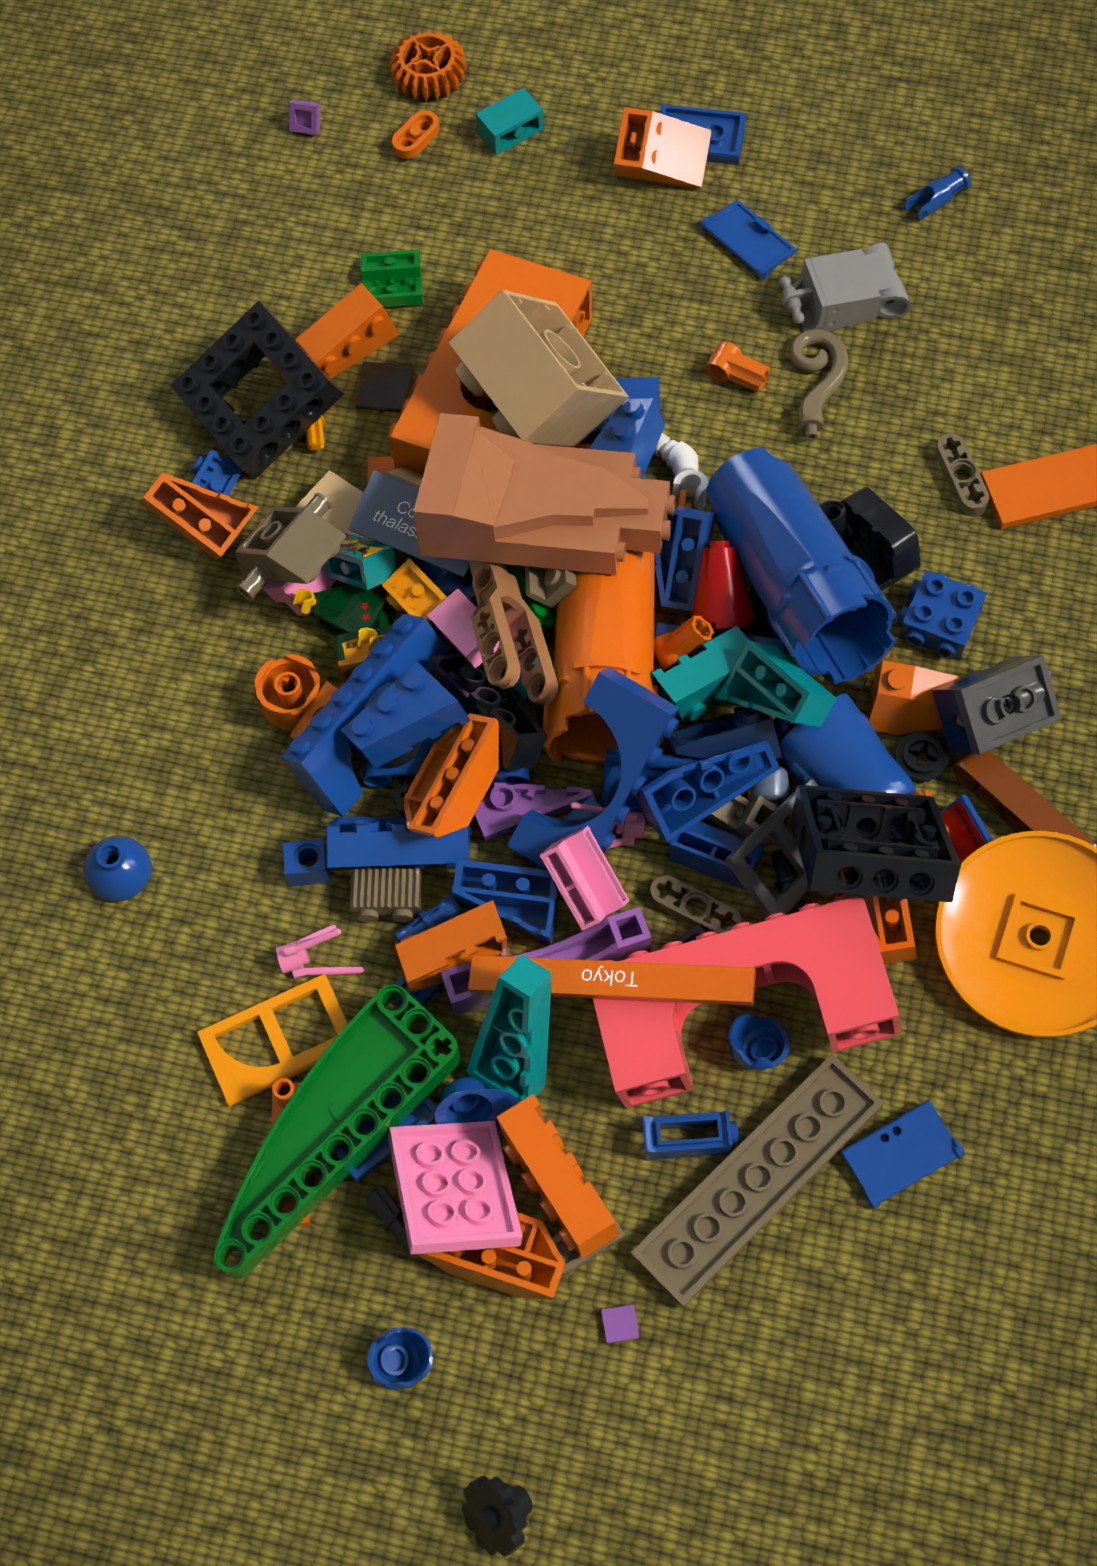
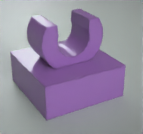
M292 99L289 102V131L317 135L320 132V103Z

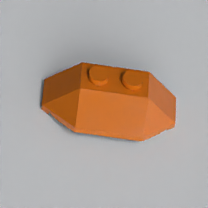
M469 713L467 716L471 721L451 728L433 744L403 799L407 818L406 824L410 831L438 838L469 826L499 769V722L497 719Z
M518 1212L517 1215L523 1236L521 1246L417 1254L448 1274L518 1298L553 1300L565 1267V1261L543 1221Z

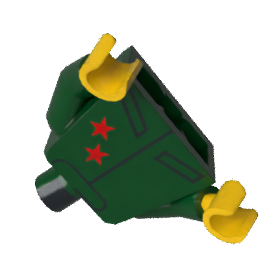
M343 583L314 593L308 589L301 588L296 591L292 603L293 605L302 604L301 612L304 614H308L311 609H314L313 612L318 627L334 637L340 634L359 631L356 646L360 647L363 643H369V651H372L377 643L378 635L380 636L379 631L374 630V628L391 626L392 621L387 600L383 597L387 590L382 584L365 590Z

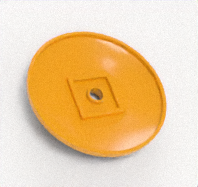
M1026 831L995 839L977 849L961 863L953 902H939L935 923L936 947L942 969L955 992L966 1005L986 1021L1009 1032L1037 1038L1070 1036L1097 1026V847L1084 840L1062 833ZM1035 928L1045 930L1049 936V942L1045 945L1034 944L1030 939V931Z

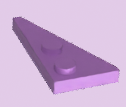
M494 782V786H489L474 818L484 841L487 842L515 831L522 817L532 809L540 814L551 817L571 809L570 805L572 802L582 804L593 795L591 789L567 786L566 790L547 789L545 785L517 784L512 786L506 783Z

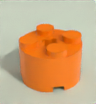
M294 654L284 655V658L275 661L273 659L267 661L259 669L254 682L256 696L264 717L270 724L283 730H294L323 687L313 663L302 656Z

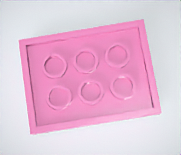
M495 1121L389 1127L388 1140L410 1254L521 1246L523 1236Z

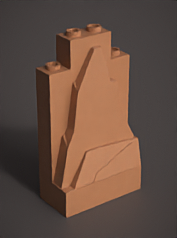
M440 413L413 515L420 556L616 575L618 563L625 561L626 550L661 553L663 540H669L671 520H667L668 515H674L676 496L670 495V481L641 479V467H636V453L533 444L529 441L481 427L479 416Z

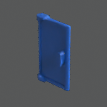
M735 200L714 216L710 214L699 224L703 231L710 233L751 268L761 280L771 275V271L798 251L773 230L770 224L754 214L739 200Z
M927 1100L843 1149L841 1154L865 1193L863 1195L872 1209H875L883 1201L956 1158L963 1157L965 1152L958 1140L953 1139L931 1102Z

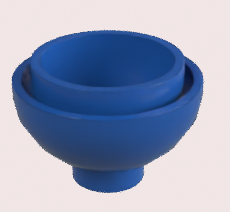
M111 836L96 843L88 852L83 867L84 878L89 889L97 897L113 902L124 901L136 896L147 885L152 872L151 859L147 850L136 840L126 836ZM113 856L118 857L115 863L107 864L109 858Z

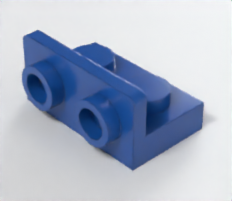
M211 449L206 458L199 456L191 469V472L196 474L191 483L228 496L243 470L234 462Z

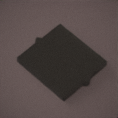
M363 361L356 409L378 410L379 413L384 411L401 412L403 403L409 395L412 365L394 364L390 361H385V363Z

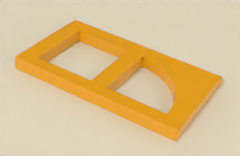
M325 974L197 1032L225 1096V1103L229 1107L271 1088L272 1084L278 1079H290L312 1069L317 1060L335 1039L332 1038L293 1056L274 1015V1011L318 992L337 1035L347 1026L346 1018ZM261 1018L280 1063L267 1067H254L243 1064L230 1057L221 1048L216 1038Z

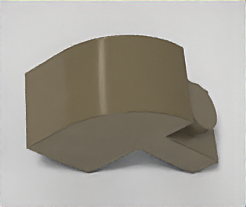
M739 795L707 817L728 830V833L746 839L778 806L761 795L751 801ZM769 834L759 845L766 846L773 842L774 839Z

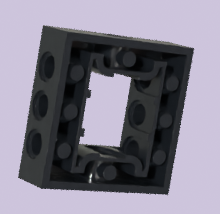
M257 301L170 385L236 465L254 479L344 395L276 316L260 301ZM267 356L288 380V383L245 423L234 413L236 409L222 397L232 388L235 389L239 386L237 383L252 368H257L260 365L259 362Z
M797 785L791 824L810 891H816L825 895L846 893L860 898L881 896L896 901L916 899L931 904L953 902L961 863L934 797ZM870 818L868 821L858 822L860 819ZM897 821H903L899 825H893ZM844 867H851L846 871H840ZM887 870L884 873L876 874L878 871Z

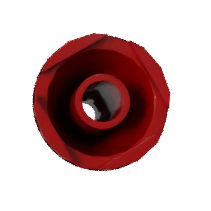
M729 540L709 541V548H703L691 617L702 616L715 629L756 625L736 547H729Z

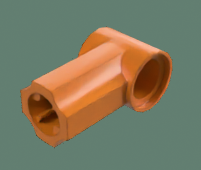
M722 341L717 345L704 367L706 374L714 381L725 383L731 380L756 392L762 391L770 374L769 366L743 356L736 345L727 341Z
M692 616L674 632L662 634L654 639V653L664 673L679 665L677 658L684 654H687L690 658L703 647L704 643L712 640L713 628L702 616Z

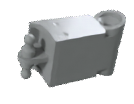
M883 242L872 245L864 252L862 249L804 259L802 273L797 282L791 285V279L787 276L781 277L779 281L780 286L783 288L782 306L789 313H792L794 323L802 324L804 331L813 328L829 331L872 321L878 316L886 319L899 318L907 314L911 309V302L904 284L894 271L895 262L889 247Z

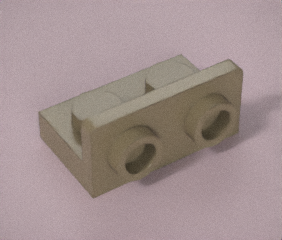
M525 566L526 595L553 608L577 587L576 571Z

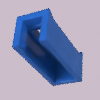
M729 1110L658 1117L642 1116L645 1161L731 1154L732 1143L738 1142L737 1122L730 1121ZM717 1125L718 1137L661 1141L660 1136L661 1129Z

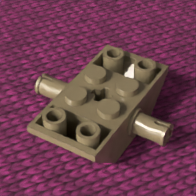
M315 493L314 497L304 508L274 506L235 551L240 574L245 577L236 586L240 594L249 600H253L268 580L308 584L319 576L320 568L328 559L334 557L339 552L340 544L347 537L343 531L321 518L332 507L331 502L324 495Z

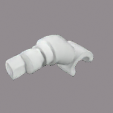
M662 433L653 454L657 457L661 456V459L666 462L667 467L672 469L675 477L672 495L679 499L680 490H687L688 494L695 496L694 506L698 510H702L706 501L708 479L699 471L697 453L685 442L670 441V437Z

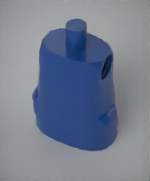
M847 693L836 697L837 699L821 727L797 724L779 744L781 759L789 766L788 770L801 782V785L806 780L813 778L820 787L914 795L916 791L908 774L889 754L877 736L876 730L872 727L864 713L859 711ZM870 818L860 819L858 822L868 821ZM897 821L893 825H899L903 821Z

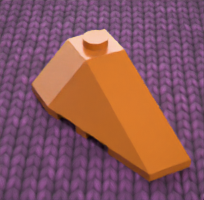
M883 660L875 668L867 719L876 732L896 736L943 729L932 689L952 681L961 680L963 677Z

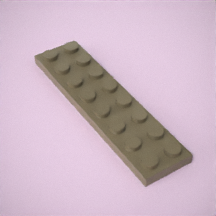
M831 1054L631 1251L630 1256L684 1308L884 1106L885 1102L836 1056Z

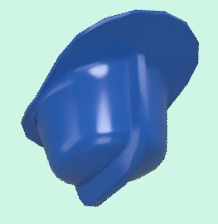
M463 1077L441 1087V1102L436 1107L434 1117L436 1124L495 1121L496 1128L500 1129L497 1116L518 1104L519 1101L513 1094L505 1090L487 1089L480 1080L473 1077Z

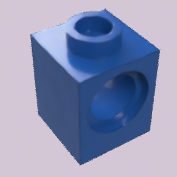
M324 839L283 843L284 872L290 887L330 882L329 870H335V867L327 868V848ZM307 859H317L313 866H302Z

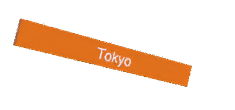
M472 955L468 990L471 993L493 994L498 978L518 957ZM529 958L552 973L551 996L754 1005L755 967Z

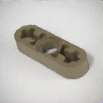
M954 433L941 436L936 448V458L960 510L968 516L983 514L989 501V493L964 439ZM946 446H950L952 450L956 449L955 461H953L954 456L951 450H945ZM963 469L968 471L971 477L967 480H960L954 476L953 472ZM970 493L974 500H979V504H975L973 500L968 501Z
M659 876L651 884L650 899L655 907L694 927L700 924L705 932H716L719 934L730 931V926L725 930L720 928L721 922L719 920L725 921L727 917L732 919V926L742 923L741 915L735 908L672 876ZM666 887H670L672 896L667 895L664 899L660 898V891L658 889L665 890ZM681 893H683L685 895L683 896L680 907L678 908L676 907V898L680 899ZM694 900L702 902L706 908L705 912L699 916L689 914L686 910V905ZM711 909H715V918L711 917V922L707 923L706 921L710 917Z

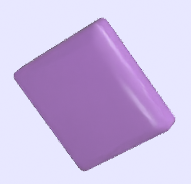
M634 1305L601 1310L606 1343L639 1338Z

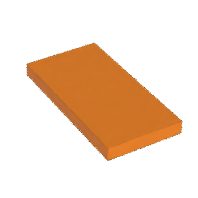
M1097 444L981 472V478L989 493V501L1001 530L1096 507Z

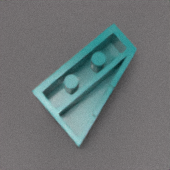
M738 626L704 643V650L696 656L689 658L687 654H684L677 658L679 665L664 673L661 668L652 672L662 697L680 708L676 715L683 724L689 720L694 721L700 718L706 712L707 707L716 700L722 701V699L717 697L749 641Z
M748 641L717 697L793 723L821 727L837 699L777 647Z

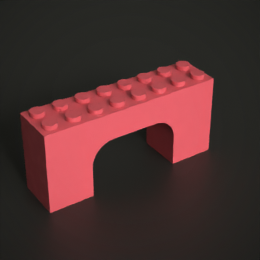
M852 894L841 895L835 898L834 902L821 906L818 903L808 904L801 907L799 912L788 915L785 913H775L766 917L765 921L751 925L749 922L739 923L732 926L731 930L719 934L716 932H706L697 936L696 940L682 943L681 941L670 942L658 951L650 953L648 951H637L630 954L628 959L621 960L623 962L755 967V989L779 982L799 984L813 994L819 1005L832 1053L902 1035L900 1015L865 900ZM593 998L614 1089L626 1109L694 1091L682 1043V1027L689 1013L703 1003Z

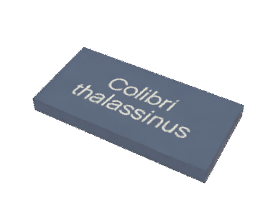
M374 470L348 529L358 535L391 546L397 551L466 579L470 571L468 560L420 556L413 515L419 488Z

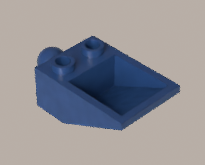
M738 706L734 708V713L677 729L669 739L666 737L663 739L676 754L708 759L767 741L775 759L782 757L777 738L783 740L798 723L775 717L773 720L761 711Z

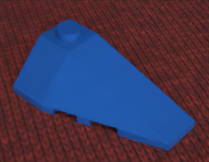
M763 741L669 770L641 788L637 801L648 824L666 842H669L780 768L769 743Z

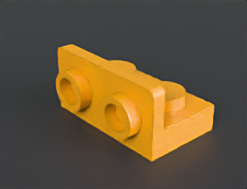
M410 558L382 584L389 593L385 599L398 612L404 608L409 615L424 617L430 626L433 622L427 615L447 598Z

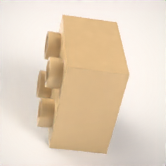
M502 289L449 342L462 360L455 369L460 380L478 396H483L487 393L499 409L492 417L493 423L499 432L541 445L577 447L629 398L557 302Z

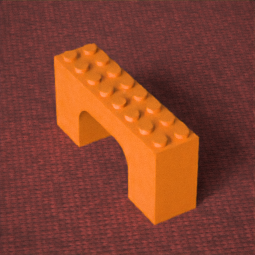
M490 249L486 258L479 261L473 282L467 284L463 301L460 305L455 306L449 327L442 330L439 345L436 351L430 353L424 374L417 377L411 398H407L404 401L401 417L397 423L394 422L389 430L388 440L391 441V458L394 459L395 469L404 466L424 474L440 413L479 416L481 427L499 432L492 420L495 414L469 404L467 392L469 389L460 380L455 370L462 360L449 342L502 289L557 302L580 334L584 336L592 320L591 280Z

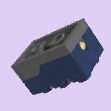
M1012 656L995 663L994 666L988 669L978 670L968 674L966 678L932 689L950 753L981 754L1062 719L1044 656Z

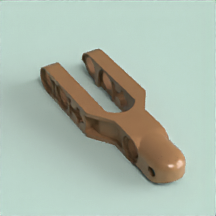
M468 560L473 576V589L478 603L470 618L489 683L502 689L514 687L521 672L523 677L521 679L522 685L525 686L529 699L543 706L550 704L557 694L558 681L540 622L522 599L515 576L509 574L506 564ZM499 642V646L494 653L495 645ZM537 657L536 664L534 668L531 670L532 664ZM506 667V672L501 679V673L503 669ZM544 683V688L539 695V689L541 685Z

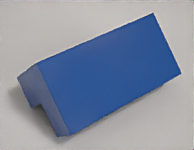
M699 821L671 840L669 860L746 890L724 861L745 839ZM759 844L744 858L754 872H756L764 853V846Z

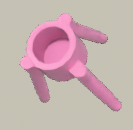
M572 802L570 805L573 809L595 814L605 809L604 807ZM630 811L622 825L616 823L615 833L622 834V838L614 839L610 848L622 845L634 846L635 838L643 839L645 829V815L643 812Z
M334 924L297 941L276 947L277 958L283 974L292 972L294 979L305 975L361 974L364 972V968H304V964L310 963L307 948L341 934V930L336 929Z

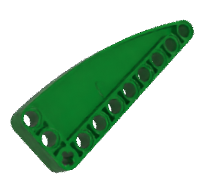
M391 984L383 987L355 1015L314 1064L273 1125L242 1183L214 1252L215 1264L228 1277L239 1279L248 1275L388 1136L389 1127H397L460 1063L461 1053L455 1037L401 986ZM399 999L403 1001L401 1007L397 1010L391 1011L386 1009L387 1004L392 1000ZM423 1022L427 1024L426 1030L421 1034L410 1032L412 1026L416 1023ZM440 1048L445 1051L449 1049L450 1053L447 1056L443 1053L438 1055L437 1050ZM425 1071L427 1076L422 1082L412 1083L409 1081L410 1076L414 1072ZM390 1096L401 1097V1102L397 1107L393 1109L384 1107V1102ZM366 1121H373L375 1123V1128L371 1133L366 1135L358 1133L362 1123ZM343 1146L349 1148V1153L343 1160L336 1161L332 1159L333 1152L337 1148ZM315 1172L322 1173V1180L317 1186H306V1180L309 1175ZM289 1198L296 1199V1205L291 1212L280 1213V1205L284 1200ZM263 1224L269 1225V1232L265 1238L253 1240V1232L258 1226ZM234 1251H241L242 1258L239 1264L234 1267H227L226 1260L229 1254Z

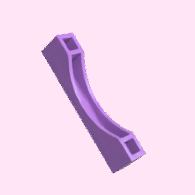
M637 907L609 916L600 923L561 942L524 953L523 955L528 958L621 961L628 959L630 954L637 951L651 952L652 937L641 908ZM471 962L441 971L443 984L454 1016L488 1006L493 994L471 993L468 990Z

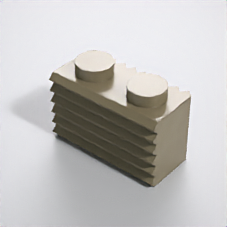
M352 869L350 910L353 917H358V920L363 922L378 921L379 917H392V920L397 922L412 921L413 917H418L417 913L421 911L422 876L420 869Z

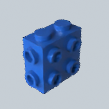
M925 570L921 582L915 580L911 587L908 598L913 600L910 607L903 606L898 617L897 624L902 626L899 638L912 646H922L933 650L941 657L954 658L960 661L982 610L987 592L981 591L974 585L962 584L951 580L942 573H932Z

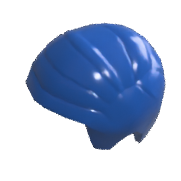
M747 1013L738 1016L730 1027L728 1041L731 1055L745 1069L761 1071L776 1067L789 1053L790 1037L781 1024L770 1017L760 1018Z
M392 1328L382 1332L374 1340L369 1350L367 1363L375 1381L387 1389L400 1390L416 1385L427 1376L432 1366L433 1353L428 1339L418 1330L412 1328Z

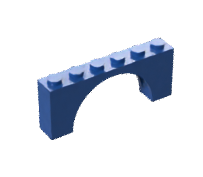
M403 614L393 623L389 632L374 645L371 653L352 671V675L342 687L332 694L330 701L311 719L310 724L299 737L291 742L289 749L281 757L323 811L344 817L364 793L353 771L351 742L341 729L360 713L369 697L382 685L401 677L416 662L425 669L431 655L450 654L424 617Z
M609 666L598 673L584 703L603 718L618 744L621 757V776L618 789L614 798L604 810L586 818L575 820L556 819L540 814L533 809L522 817L507 846L546 870L548 869L542 861L540 854L554 842L586 826L591 830L602 852L606 853L616 837L611 834L616 823L619 825L623 824L631 810V807L627 806L628 801L632 795L635 797L639 795L640 789L644 787L647 781L643 777L645 770L648 766L651 768L655 766L663 752L662 749L658 748L664 737L669 739L679 723L675 719L680 709L679 707Z

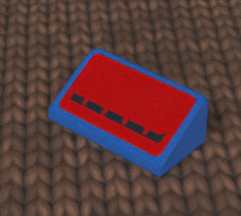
M966 794L958 797L940 812L944 824L949 828V836L960 863L977 849L993 841Z

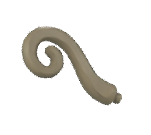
M820 328L808 329L799 333L793 339L789 349L791 362L795 367L805 372L819 371L826 366L828 361L827 353L823 349L817 351L814 358L804 356L802 351L805 347L809 345L822 346L829 351L832 357L830 372L805 396L800 405L798 428L801 433L805 434L808 441H814L818 438V432L823 428V405L843 381L849 365L847 350L840 338L828 330Z

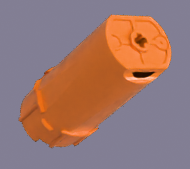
M626 550L625 561L618 563L616 575L576 571L577 587L556 605L552 665L558 681V691L554 700L550 704L544 705L542 729L547 734L543 747H546L548 756L557 764L561 763L562 754L569 756L571 760L605 762L607 748L619 749L611 729L603 718L584 703L600 671L609 666L658 695V685H653L652 675L654 669L655 553Z

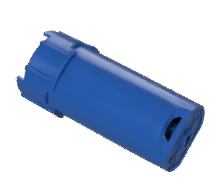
M765 448L750 449L733 456L716 470L708 482L706 492L709 496L711 512L716 513L715 523L725 540H729V547H736L741 567L768 611V621L771 629L782 640L788 652L796 659L799 666L810 676L813 674H827L832 683L835 684L854 679L866 672H872L874 666L888 654L896 641L890 633L893 619L897 614L875 583L870 567L864 560L850 552L791 465L772 456Z

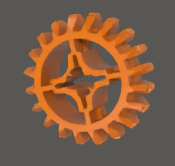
M430 29L427 33L421 34L418 30L416 36L408 34L406 41L399 40L398 47L393 48L392 56L390 57L391 77L398 90H403L405 96L412 94L415 100L421 96L424 97L426 102L429 97H435L438 100L441 94L449 96L450 90H457L459 83H463L466 70L465 53L459 42L453 41L451 34L444 36L441 30L436 34H432Z

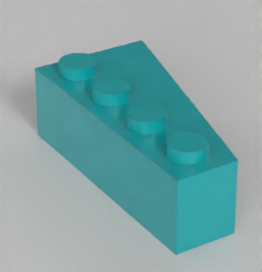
M523 954L498 978L466 1070L467 1074L480 1080L490 1089L505 1090L513 1094L519 1103L532 1094L537 1097L546 1087L552 981L551 972Z

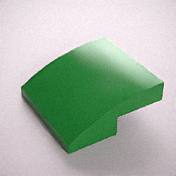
M420 250L361 254L362 284L383 307L423 305Z

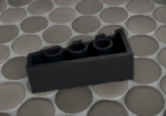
M461 653L429 656L425 670L458 700L467 715L471 713L495 718L499 722V763L506 770L536 767L547 734L514 688L502 689L489 683L483 662L475 668Z

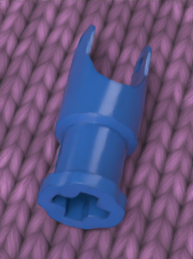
M957 165L951 169L948 175L942 179H935L909 197L904 207L906 210H911L921 203H927L917 213V217L920 220L924 219L950 202L952 196L956 193L970 188V177L964 168Z

